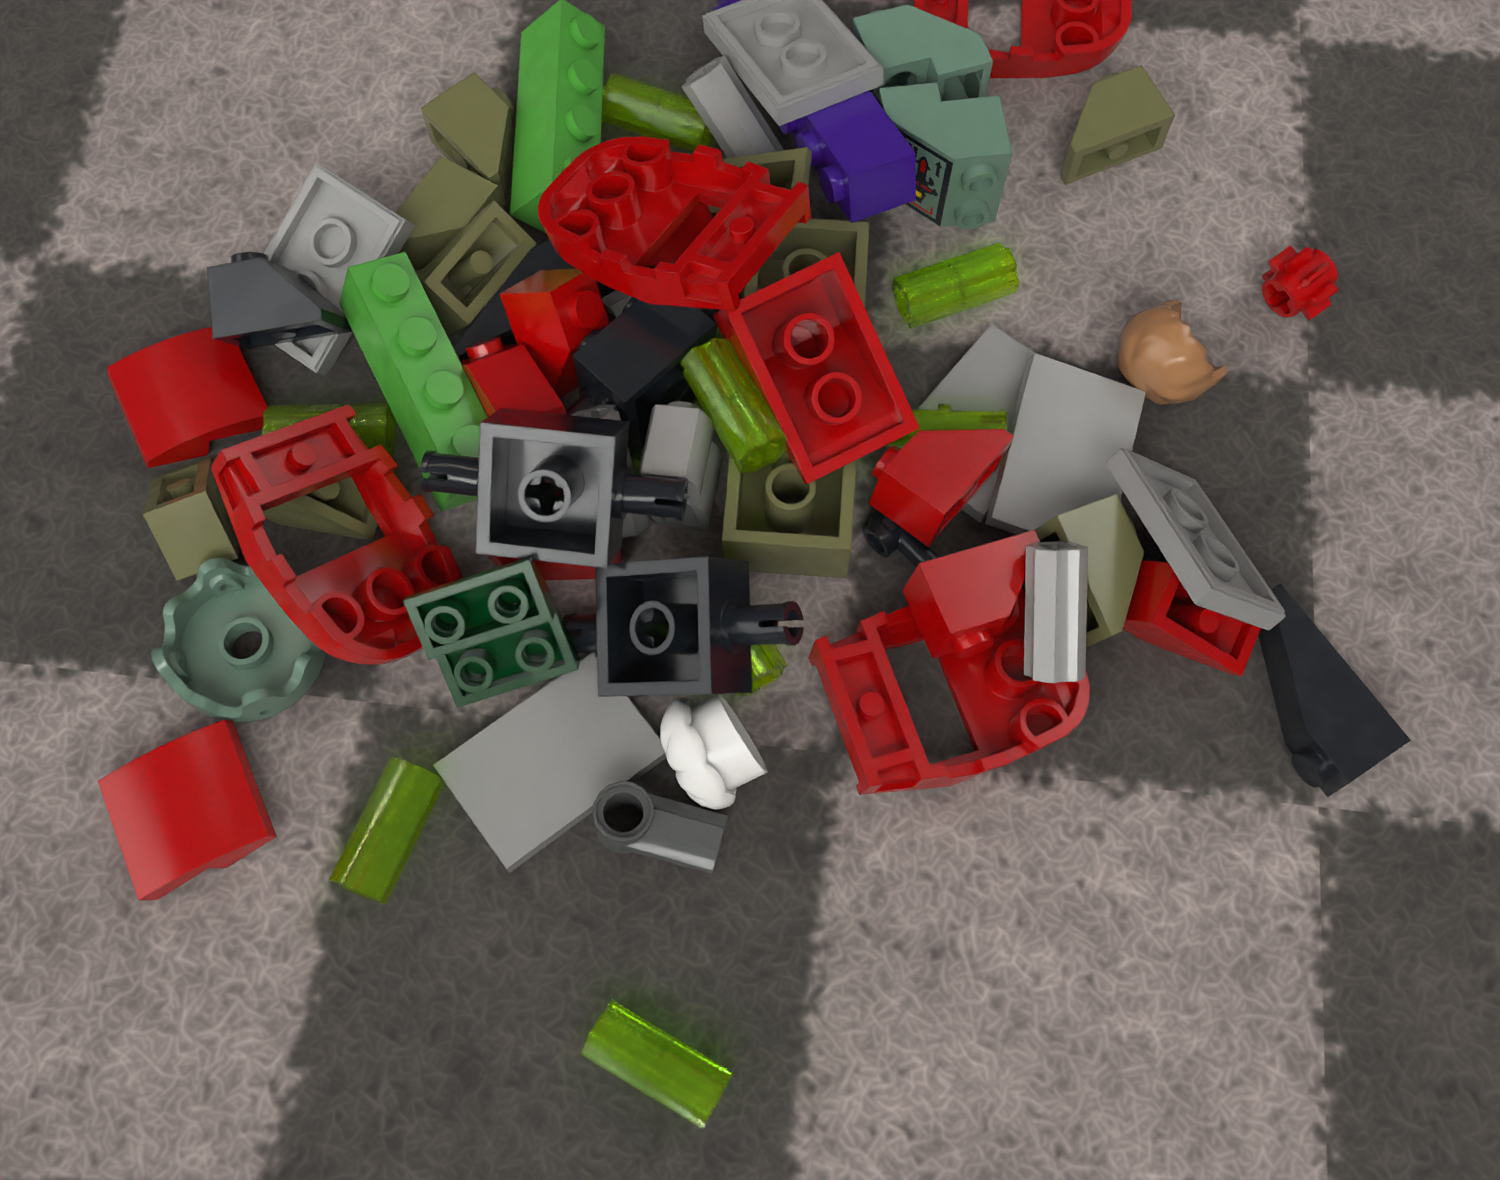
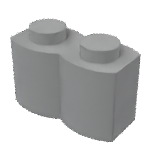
M676 401L668 405L656 404L653 407L638 475L672 479L687 478L688 493H684V498H687L684 520L678 521L675 518L651 517L661 526L705 532L710 524L723 457L718 446L712 442L714 427L711 419L698 406L688 402Z

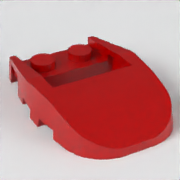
M913 0V7L968 29L969 0ZM1021 0L1020 46H1010L1009 52L988 49L993 60L990 78H1050L1076 74L1095 67L1110 56L1124 38L1132 18V0Z
M637 136L611 139L597 144L577 156L542 194L538 204V217L554 249L568 264L610 288L648 304L735 311L740 306L738 294L798 222L807 224L811 219L809 187L804 183L798 181L791 190L770 184L769 169L747 161L742 168L726 163L722 160L720 149L700 144L693 151V154L673 152L670 149L669 140ZM699 203L721 209L674 264L660 261L654 269L644 267Z
M349 404L222 449L210 467L244 558L282 610L314 645L338 659L356 664L371 665L395 662L423 649L403 602L404 598L461 579L462 575L450 548L438 545L428 524V521L434 514L421 494L414 497L410 495L393 473L398 466L381 444L369 449L350 426L349 422L357 414ZM352 477L366 506L386 537L296 576L283 554L276 555L262 526L266 520L263 511Z
M1021 588L1011 615L993 636L995 642L991 647L967 658H958L956 652L937 657L974 752L933 764L928 762L885 651L924 640L910 607L907 606L889 614H885V611L861 620L855 634L832 644L829 643L827 635L815 640L808 658L811 666L816 665L859 781L856 785L859 795L953 786L1008 765L1017 759L1040 750L1065 737L1079 725L1087 711L1090 699V685L1087 672L1085 673V678L1080 681L1058 683L1033 681V678L1024 675L1025 589Z

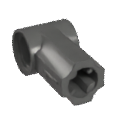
M625 781L609 784L599 792L593 805V820L596 833L600 842L607 849L615 853L628 854L633 852L710 875L713 874L728 816L648 794L643 787L633 782ZM631 805L639 810L643 819L634 830L617 832L605 823L608 813L616 806Z

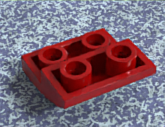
M212 326L160 341L130 354L107 367L108 378L147 468L209 455V442L212 440L269 428L271 413L239 346L213 339Z
M224 719L174 739L132 760L98 781L138 901L159 900L206 869H226L277 837L236 727L231 720Z

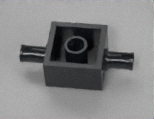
M632 297L616 319L603 330L596 329L589 333L580 343L577 352L572 355L580 388V398L566 409L567 415H572L577 411L590 409L598 405H616L621 421H630L628 448L630 454L635 457L644 448L651 412L656 404L668 405L676 401L694 404L718 383L716 328L718 325L713 315L719 310L654 305Z
M500 408L480 422L479 457L443 454L427 450L424 453L420 467V473H430L429 478H420V486L423 492L478 496L477 554L521 559L531 556L533 560L600 568H608L622 546L623 519H625L627 513L675 518L678 521H683L687 506V498H684V493H688L687 478L672 479L631 474L630 467H627L630 421ZM546 477L553 478L556 486L563 489L564 493L561 496L555 495L554 485L544 482Z
M711 556L611 563L608 568L595 567L596 614L570 613L563 617L568 630L581 631L580 636H571L577 653L597 652L598 697L752 693L751 646L797 645L802 638L804 628L778 626L780 621L803 620L801 608L794 601L750 605L749 561Z

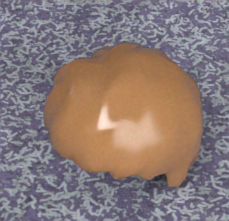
M1177 299L1165 301L1132 316L1121 331L1117 365L1122 375L1134 388L1146 392L1144 399L1151 400L1159 405L1178 404L1195 400L1215 386L1227 373L1226 365L1216 366L1207 361L1206 348L1193 337L1189 325L1181 320L1182 302Z

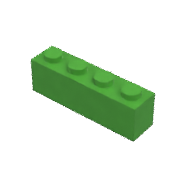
M565 0L557 1L521 32L510 216L544 233L546 232L538 217V204L542 194L577 156L601 143L605 25Z
M406 252L348 267L339 304L419 468L421 467L424 453L427 450L443 454L479 457L480 422L486 419L487 415ZM422 473V475L429 478L430 473ZM432 492L441 512L478 499V496Z

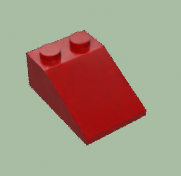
M840 252L739 299L740 306L735 311L719 310L713 315L739 372L805 484H809L920 429Z

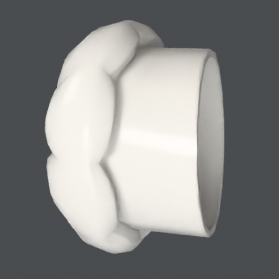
M717 694L695 706L692 700L679 698L667 707L661 722V744L670 767L676 770L675 776L678 783L687 792L688 796L702 807L715 810L730 807L735 801L737 787L768 772L751 737L721 694Z

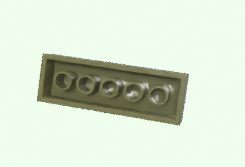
M811 218L807 224L798 222L747 283L744 297L840 252L865 307L870 222L856 221L850 223V221L814 218ZM737 367L722 534L723 558L749 561V572L847 578L852 546L856 460L809 484H805Z

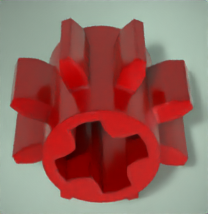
M1288 246L1268 261L1271 269L1262 275V279L1265 280L1262 285V294L1265 302L1272 311L1285 318L1294 317L1302 312L1310 321L1331 305L1329 298L1338 292V287L1334 285L1338 280V271L1334 262L1323 251L1308 246L1299 253L1293 247Z

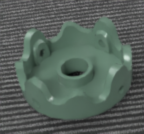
M213 558L205 561L199 566L198 577L193 585L180 595L168 600L163 609L165 622L163 644L161 647L153 648L151 652L157 671L184 701L208 717L218 720H231L233 722H254L273 717L290 708L314 684L320 675L327 655L326 652L314 645L294 624L264 587L251 567L239 565L226 558ZM250 631L262 633L261 647L254 655L245 659L233 657V644L239 636Z

